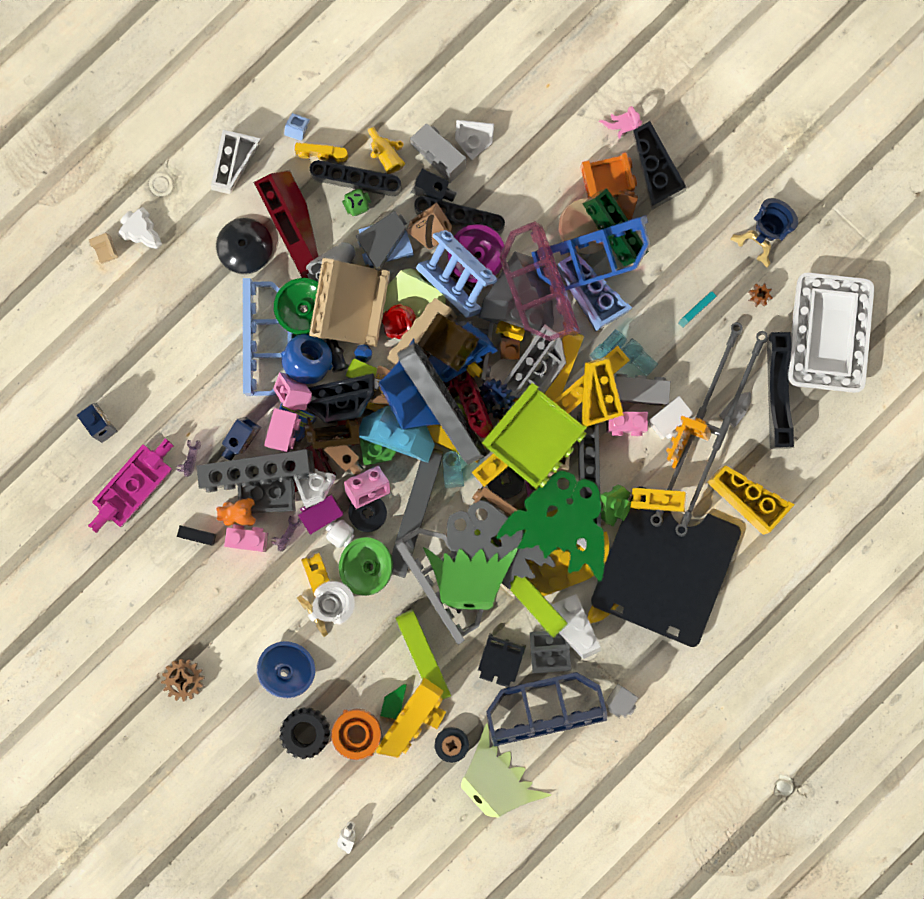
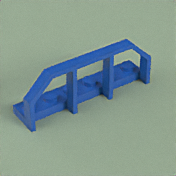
M645 215L531 252L539 279L561 291H566L637 269L650 245L645 224L648 223L647 216ZM632 229L633 232L640 230L644 245L634 264L618 270L608 236L614 235V238L625 235V230ZM594 240L596 244L603 242L612 272L585 280L575 246L581 249L589 246V242ZM560 251V255L570 252L579 282L565 286L545 275L540 258L542 257L543 260L554 257L553 253Z

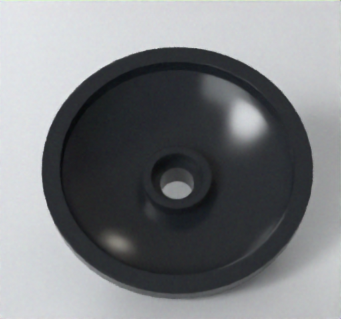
M238 218L230 221L221 229L216 240V252L219 260L228 270L237 274H252L259 271L268 263L273 251V241L269 231L262 223L251 218ZM240 241H246L245 245L240 246Z

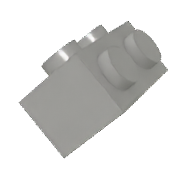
M617 683L605 702L609 706L607 710L618 718L621 715L626 718L627 715H631L636 708L635 702L638 697Z

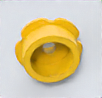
M475 362L468 365L467 371L473 378L475 376L479 378V375L483 372L482 369Z

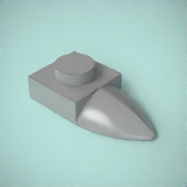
M750 392L740 395L731 417L730 425L733 428L736 427L747 413L751 402ZM734 399L730 401L719 415L723 420L727 416Z

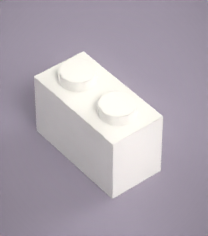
M678 396L648 420V424L661 439L665 437L669 439L677 433L676 427L682 425L681 416L690 418L693 412Z

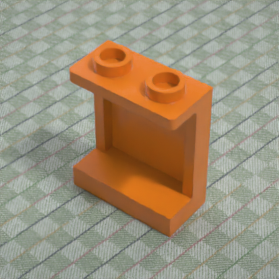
M626 152L618 157L592 163L588 160L581 163L580 168L588 199L593 194L606 188L613 197H617L619 191L624 192V189L634 191L635 186H637L636 177L632 175L630 169L633 168L631 157H627Z

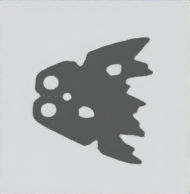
M478 501L469 507L468 513L458 511L449 516L447 521V542L451 550L457 553L459 549H462L470 559V562L480 549L484 551L486 563L496 553L498 554L499 562L518 547L523 531H518L512 537L505 534L500 538L502 547L494 546L491 543V537L497 536L500 528L508 518L488 502ZM479 508H484L487 511L488 516L485 520L476 518L475 514ZM457 519L465 520L466 528L463 531H458L455 528L454 523ZM475 528L481 531L479 536L474 534ZM538 545L533 548L517 549L502 584L511 589L510 582L513 581L514 575L520 578L528 577L533 579L535 577L525 559L533 560L540 566L546 563L554 567L555 564L551 557L548 556L544 559L543 551L539 549ZM456 609L457 613H461L462 609Z

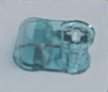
M449 451L443 456L445 489L463 487L464 480L459 455L454 451ZM449 455L457 458V461L452 466H450L449 462H446Z

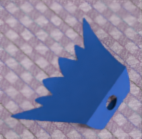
M412 339L409 345L415 343L414 339ZM398 361L378 384L401 429L440 424L401 362Z

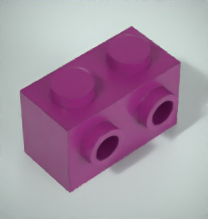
M330 494L329 496L326 495L325 499L308 508L305 506L300 508L301 512L298 516L311 535L341 517L344 512L333 494Z

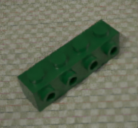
M607 188L593 194L583 203L587 214L591 216L598 230L629 221ZM632 229L625 230V235L614 238V235L608 236L611 248L624 267L635 262L644 245L636 231L633 232Z

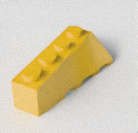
M424 678L381 740L375 752L399 758L402 752L406 754L412 745L410 743L412 737L415 739L422 731V728H420L423 722L427 724L433 715L430 711L433 707L437 709L441 704L443 690Z

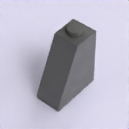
M395 211L356 235L358 242L377 271L382 269L406 232L405 225L407 223L401 214L398 216Z

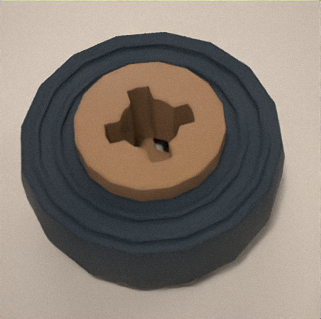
M455 727L443 729L435 739L434 748L436 754L445 762L454 763L462 760L469 750L468 737L462 730Z

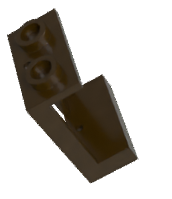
M307 417L304 431L305 436H307V442L312 444L313 449L360 444L359 425L356 418L347 419L346 425L313 428L310 417ZM345 434L349 436L348 438L315 441V439Z

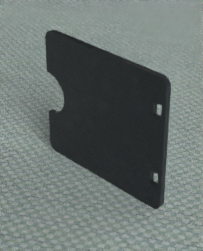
M641 496V502H646V496ZM631 508L625 520L621 521L604 564L602 580L597 582L591 597V604L599 610L689 647H696L701 641L739 541L741 529L731 522L707 513L701 523L687 527V535L681 537L676 533V527L679 523L674 519L671 511H664L662 516L663 523L661 526L656 527L651 523L650 519L657 510ZM654 518L653 522L656 524L659 523L660 518ZM679 528L678 532L681 534L684 533L685 528ZM614 603L624 607L622 613L611 609ZM669 626L680 630L678 636L667 632Z

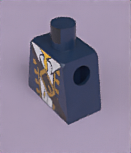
M92 403L77 414L78 419L89 434L101 443L118 432L97 403Z
M247 417L237 418L222 442L226 447L222 456L231 461L236 454L244 453L262 427Z

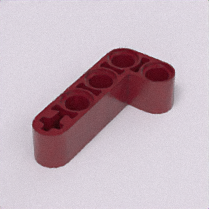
M466 370L447 383L443 381L453 399L458 396L460 397L471 428L479 437L486 438L493 430V425L475 379Z

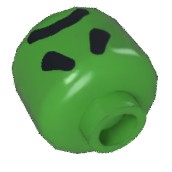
M356 189L346 193L342 202L347 214L355 217L369 210L368 204L371 203L367 192L363 193L361 189Z

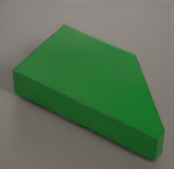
M407 684L401 685L384 696L380 716L391 719L398 717L402 709Z

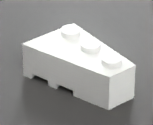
M227 130L222 131L211 190L227 194L232 192L259 147L260 138Z
M576 594L552 604L568 623L559 633L583 659L601 651L599 642Z

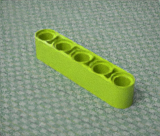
M412 609L396 616L397 624L422 680L426 678L442 689L441 698L443 700L451 697L448 686L414 610Z

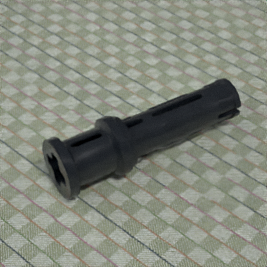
M325 339L332 352L333 373L349 368L343 356L344 350L339 347L337 340Z

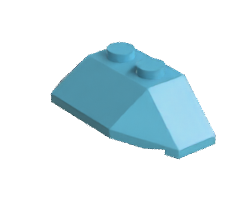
M385 406L364 417L359 426V438L421 461L429 462L435 444L427 426L402 430L390 406Z

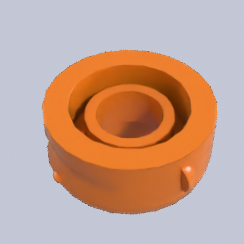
M364 709L343 710V714L339 716L332 728V742L335 749L348 759L359 760L368 756L372 757L381 739V726L377 718ZM360 725L365 729L366 737L362 742L355 743L349 739L348 729L351 726Z

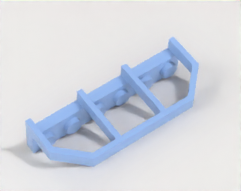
M243 278V394L246 396H274L276 394L274 389L271 391H254L257 389V381L253 377V371L257 370V362L253 359L282 358L281 353H253L257 351L256 341H253V333L257 331L256 325L279 324L277 319H253V314H256L257 311L256 303H253V295H256V287H272L276 292L279 291V288L272 281L253 282L251 278ZM288 332L289 343V341L293 338V333Z

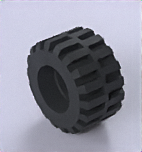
M303 707L298 710L296 709L284 719L279 732H281V735L279 737L282 740V747L287 749L286 752L288 754H293L295 758L301 757V759H306L309 757L310 759L321 753L329 741L331 730H329L330 725L326 721L325 715L322 716L319 710L315 711L313 708ZM308 722L314 726L316 738L312 743L303 744L296 739L294 729L298 723Z

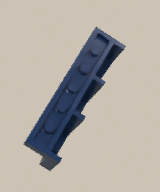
M577 672L501 689L486 711L494 747L607 721V709L600 685ZM578 680L597 691L601 708L593 707L586 712L575 711L567 716L559 683ZM555 684L563 716L557 715L552 717L551 720H536L533 722L525 691ZM521 692L529 725L518 724L511 729L500 728L494 731L491 715L503 697Z

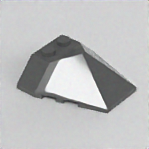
M515 251L503 268L498 281L493 284V287L485 296L479 318L496 324L503 321L531 330V335L536 337L545 324L551 329L553 328L554 316L551 285L539 279L533 257ZM540 260L544 274L550 277V263Z

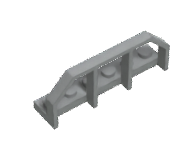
M417 528L397 540L395 545L457 644L465 641L463 636L480 626L483 609H478L475 623L464 630L460 624L455 625L452 620L455 617L449 607L445 609L444 603L441 602L440 592L435 593L431 587L434 583L430 576H424L433 570L432 566L430 565L424 569L418 558L414 560L411 555L414 551L409 543L406 542L404 544V542L420 533L442 538L451 551L448 554L451 558L455 557L457 553L451 550L445 534Z

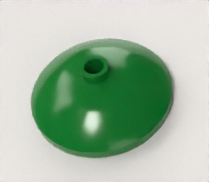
M309 278L293 279L284 284L277 292L274 300V314L279 324L288 332L297 335L310 334L318 288L317 281ZM303 307L308 308L306 312H301Z

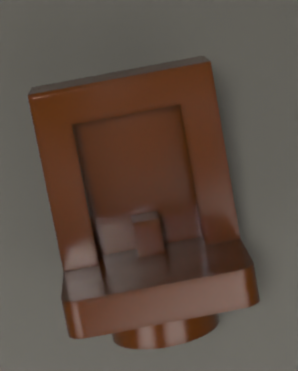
M500 333V359H519L520 341L503 336L504 334Z

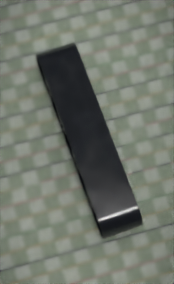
M321 160L313 161L310 165L312 178L318 182L361 189L362 191L387 196H397L402 190L401 181L395 175ZM317 168L324 169L323 173L319 175L315 174L314 171ZM336 171L342 172L340 178H334L333 174ZM354 175H359L361 177V179L358 182H353L351 180V178ZM372 179L379 180V183L375 186L369 184ZM395 182L398 184V187L396 189H389L388 185Z
M420 196L414 202V209L417 215L425 211L418 209L419 204L425 203L429 208L437 203L440 208L446 210L445 216L451 225L463 228L470 225H484L490 227L499 235L504 231L505 220L498 214L426 196ZM458 212H462L465 215V217L461 220H458L454 217V215ZM475 217H481L483 219V222L481 224H475L473 222V219ZM498 221L502 226L495 229L491 226V223Z

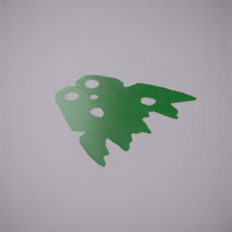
M558 471L549 477L548 482L543 488L539 487L525 500L527 512L517 510L510 515L500 528L496 538L500 539L505 534L512 537L518 531L525 530L523 538L517 547L518 549L533 548L538 545L539 549L543 551L544 559L558 547L562 552L568 549L570 551L569 574L573 571L578 572L587 563L598 581H601L604 571L603 529L593 522V519L597 518L601 512L599 489L595 483L589 480L582 479L577 481L573 474L566 471ZM560 478L568 479L569 487L562 490L558 487L557 481ZM581 488H590L592 496L588 499L582 498L580 495ZM568 498L573 499L571 505L566 502ZM550 505L556 506L558 510L552 517L547 516V509ZM584 538L586 540V549L584 551L576 547L578 539Z

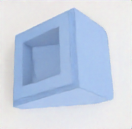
M292 113L285 125V135L302 141L310 119Z

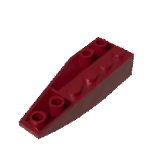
M290 170L271 173L253 183L302 278H308L309 270H306V267L319 256L307 203Z

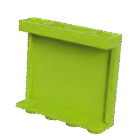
M532 382L482 442V445L534 488L537 489L538 486L543 488L549 480L548 474L551 471L555 473L562 465L559 461L563 456L568 457L574 450L572 445L576 441L580 443L587 435L584 432L587 427L581 425L542 393L538 386Z

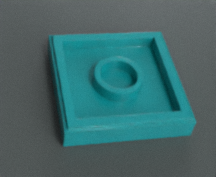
M713 291L709 292L683 316L678 324L684 328L717 295Z

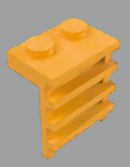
M683 415L681 416L682 425L681 427L677 426L675 429L678 433L677 437L671 438L673 446L672 448L667 447L666 450L668 453L667 460L670 462L674 460L672 468L676 469L691 434L709 441L711 432L704 420L699 418L693 420Z

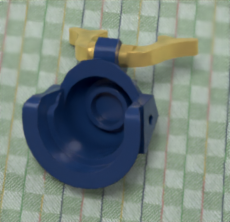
M768 198L761 204L759 212L753 218L756 221V231L750 230L742 235H733L730 238L732 241L737 242L740 247L744 245L746 239H752L763 248L764 253L759 255L757 260L762 261L765 267L770 265L769 253L771 244L769 241L778 238L782 241L787 234L794 231L798 226V217L795 211L787 203L775 198Z

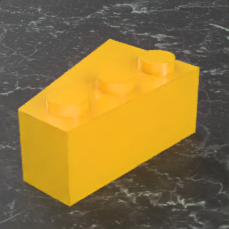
M603 357L586 362L581 424L589 426L623 416L609 358Z

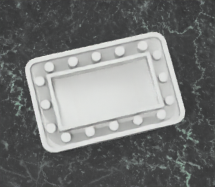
M803 273L799 276L794 302L791 357L788 371V380L792 385L857 393L864 389L874 297V285L870 280L817 273Z

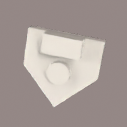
M457 120L455 140L471 160L492 144L494 124Z
M315 469V474L309 475L308 479H297V477H294L304 506L308 508L325 499L336 479L334 474L320 472Z

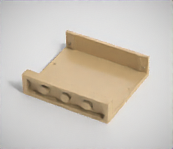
M323 258L309 335L377 347L390 271H377L370 267Z

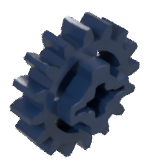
M493 378L487 380L479 387L484 405L488 410V415L492 413L493 418L498 417L501 420L515 404L513 402L515 396L510 394L512 390L507 389L506 383L502 385L501 380L496 381Z

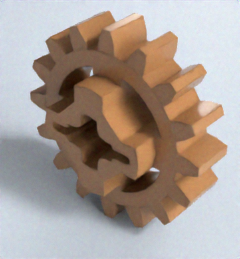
M179 659V664L173 661V667L166 666L168 673H162L166 680L161 681V683L166 684L163 691H170L168 697L175 695V701L182 697L184 702L187 701V696L193 699V693L197 695L200 693L198 687H204L200 680L205 679V676H200L199 674L203 671L202 669H196L198 663L191 665V659H188L186 663H184V659ZM178 668L175 677H171L174 670ZM187 668L190 669L194 673V675L190 674ZM182 676L187 679V682L184 684L182 681H179V678ZM195 683L192 690L188 692L190 684ZM172 685L176 686L178 688V691H176Z

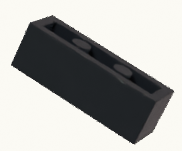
M179 525L177 537L214 546L216 534Z

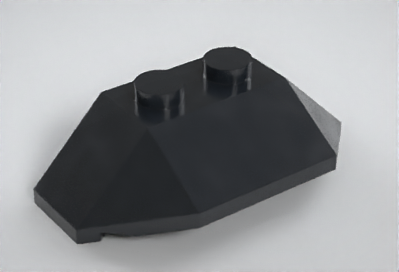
M372 373L308 387L312 393V399L307 408L326 424L361 417L374 394L375 375Z

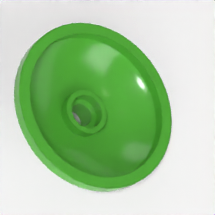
M363 537L352 541L342 552L339 561V574L343 584L352 593L357 595L369 596L380 592L388 584L393 572V560L390 551L381 541L374 538ZM371 564H373V570H370Z

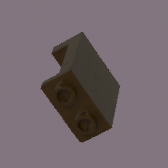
M438 312L418 342V345L459 372L465 365L471 352L476 348L480 338Z

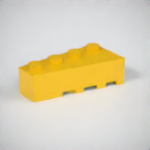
M726 465L719 468L707 481L714 490L763 535L770 533L795 505L790 501L780 498L774 492L766 490L760 484L750 481L747 477Z

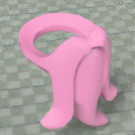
M633 106L628 107L627 113L620 116L611 114V119L618 121L612 124L599 120L600 123L611 130L621 129L618 132L619 139L623 133L632 131L642 124V121L639 119L640 114L635 112Z

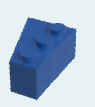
M469 322L462 326V328L471 332L480 340L459 372L433 355L428 358L441 380L445 383L466 371L465 367L474 361L476 363L482 361L481 357L490 351L492 354L498 351L488 336Z

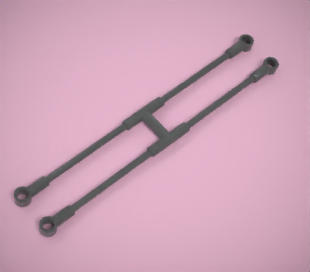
M739 322L731 325L732 332L727 341L726 350L696 418L703 420L707 411L706 407L729 352L734 347L738 335L743 332L742 325ZM739 326L740 330L734 331V327ZM759 331L756 334L757 341L752 351V357L721 427L718 428L706 423L710 432L717 435L690 506L685 512L681 523L676 527V533L681 537L686 536L688 533L687 527L693 515L692 511L716 453L720 450L732 420L731 417L756 357L759 356L763 344L768 341V335L765 331ZM765 335L766 337L764 340H760L759 336ZM692 434L688 439L667 490L672 491L691 443L695 440L696 436ZM657 510L650 520L654 526L659 527L662 525L664 511ZM656 517L660 518V522L657 524L653 522ZM684 527L685 532L679 533V528Z

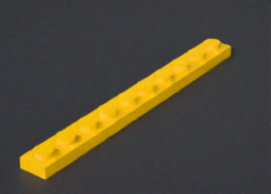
M618 346L604 357L609 358L613 375L630 361ZM584 375L553 401L568 414L583 402ZM492 454L471 473L485 487L504 471L508 465Z

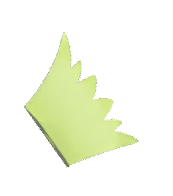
M413 268L404 269L388 284L383 313L388 311L390 307L401 304L410 307L414 311L416 318H418L424 312L427 304L432 302L434 298L446 304V297L419 271Z
M486 723L473 759L461 783V788L484 814L491 817H501L522 805L552 796L541 791L527 790L533 784L532 782H519L525 768L514 767L509 769L511 761L510 751L496 757L498 746L494 747L493 745L490 748L489 729Z

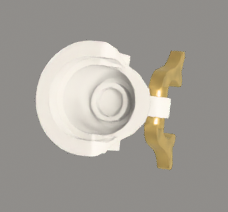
M331 581L319 586L314 593L316 598L313 606L302 595L297 597L304 610L307 609L310 620L312 622L315 621L317 624L316 627L323 637L328 635L323 621H333L334 624H342L350 618L354 611L355 600L353 593L346 585L340 582Z

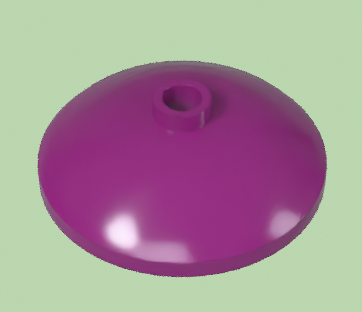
M470 225L454 235V238L474 257L476 252H481L482 255L477 260L489 269L494 276L500 272L505 262L506 250L503 240L496 231L484 225ZM448 252V260H450L452 255ZM458 261L453 271L460 277L465 267ZM470 274L467 281L477 283L478 280Z

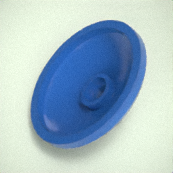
M288 641L277 642L267 647L260 655L257 663V676L264 689L272 695L280 698H293L303 694L311 686L315 677V664L310 653L299 644ZM281 672H285L287 676H282Z

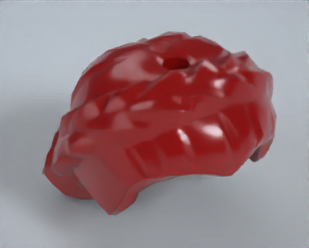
M401 304L394 305L388 311H385L382 323L387 337L401 339L403 334L408 332L413 326L416 319L414 311L410 307Z

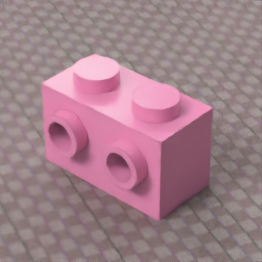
M279 372L273 389L283 406L294 411L298 409L306 410L307 405L312 399V393L306 384L293 380L287 373Z
M274 408L264 446L283 452H289L290 449L293 450L296 438H293L295 430H299L301 420L298 419L299 415Z
M623 412V416L607 420V433H612V436H623V433H631V436H643V433L648 431V412Z
M379 466L368 469L344 481L345 493L356 509L390 493L389 480Z
M233 524L232 528H227L224 547L266 552L268 533L263 532V528L252 527V530H244V526Z

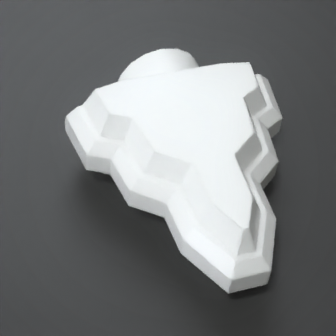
M141 207L134 213L128 211L122 217L120 222L123 225L117 234L126 241L130 239L135 243L142 242L147 247L159 249L162 245L159 235L153 230L154 224L149 219L150 214L144 207Z

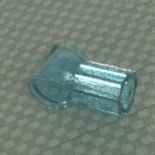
M615 329L589 356L593 360L603 358L616 346L621 348L627 339L620 331Z
M632 338L621 349L630 359L628 363L633 364L646 376L658 365L644 351V348Z

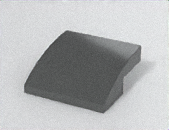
M547 631L529 632L532 673L571 671L570 645L560 633L553 638Z

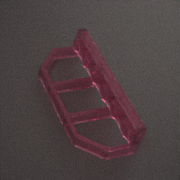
M534 221L511 231L499 258L524 329L549 341H554L568 334L572 336L580 334L578 323L543 226ZM532 230L533 232L530 234L533 242L538 245L539 250H537L540 261L511 273L506 258L515 237ZM545 265L543 271L546 278L551 281V294L522 305L513 278ZM557 298L558 304H556L559 314L563 315L564 322L562 323L564 330L549 336L531 328L525 310Z

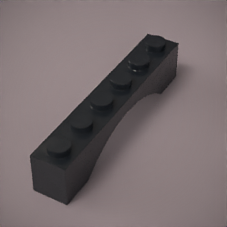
M771 332L768 334L767 367L770 449L794 448V428L790 411L788 380L791 357V332Z

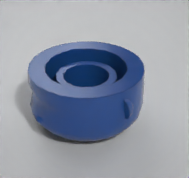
M309 334L295 336L289 341L285 350L281 352L282 366L290 378L299 383H317L333 367L331 365L332 352L328 344L323 339L310 336ZM302 354H309L314 358V360L307 359Z

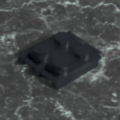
M489 633L478 667V671H481L479 678L493 682L494 676H497L496 684L509 688L511 681L515 682L526 645L522 644L521 646L509 642V639L503 640ZM491 640L503 643L504 646L491 642ZM508 645H509V646H512V647H515V648H518V649H521V650L518 651V650H515V649H512V648H508Z

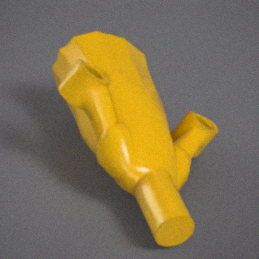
M371 127L368 130L373 139L371 143L373 149L371 157H379L386 174H392L401 170L405 166V162L393 147L396 150H401L404 143L380 137L376 129Z

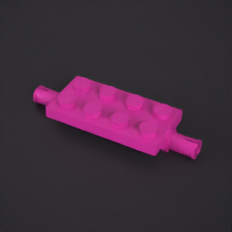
M164 438L154 451H151L143 444L92 501L98 507L99 514L88 524L89 528H93L92 530L98 533L102 526L110 520L119 527L125 525L173 470L163 461L164 456L174 447L169 440Z

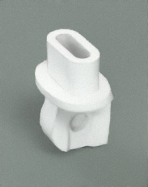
M348 822L346 827L341 830L337 841L338 847L350 854L355 842V824L353 822Z

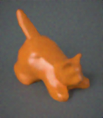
M247 498L240 499L235 503L225 502L222 507L216 508L217 520L223 521L226 526H231L235 523L253 526L256 522V519L251 516V507L255 505L254 500Z

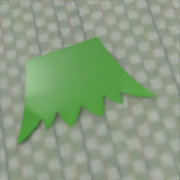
M423 547L437 580L441 602L453 609L489 610L493 606L498 589L518 549L512 550L499 562L498 554L496 553L486 563L485 554L482 549L474 555L471 562L466 553L459 549L456 560L453 562L447 553H444V561H442L432 551Z

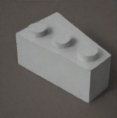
M426 123L410 138L411 145L449 183L466 169V157L454 148L447 139H444L433 125L429 126Z

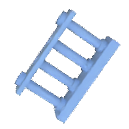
M444 230L434 233L432 237L439 242V245L432 258L418 263L416 269L466 318L479 314L482 308L476 303L480 292L484 286L496 283L498 279L461 245L450 232ZM446 249L452 257L443 271L437 263ZM459 261L465 269L456 284L450 275ZM470 274H472L478 282L469 296L463 290V287Z

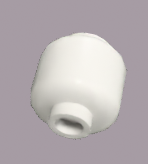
M338 520L336 523L332 521L326 528L328 531L326 539L337 548L343 546L346 548L355 537L353 535L354 529L343 520Z

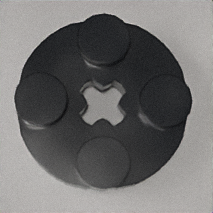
M508 466L487 486L498 497L507 499L516 496L521 491L524 485V478ZM507 474L509 475L510 483L503 485L501 484L500 476Z
M380 498L357 509L351 503L348 515L356 529L362 532H373L380 529L385 523L387 508ZM367 508H371V512H373V516H369V519H366V516L363 514V510L365 511Z

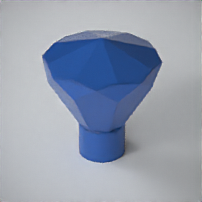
M367 345L357 346L354 351L355 358L361 362H368L372 357L371 348Z

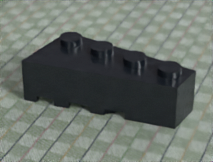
M649 121L634 129L633 137L653 210L684 193L687 187L652 123Z

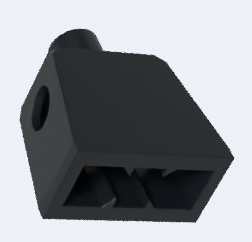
M423 168L417 175L411 193L418 196H426L438 200L445 199L450 202L454 201L457 194L456 191L447 188L448 180Z

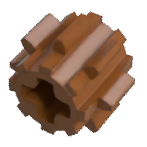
M756 283L754 290L748 291L751 295L749 302L753 301L755 307L759 304L766 306V301L773 298L769 295L772 289H767L766 283L761 287ZM763 293L764 296L758 297L757 294Z

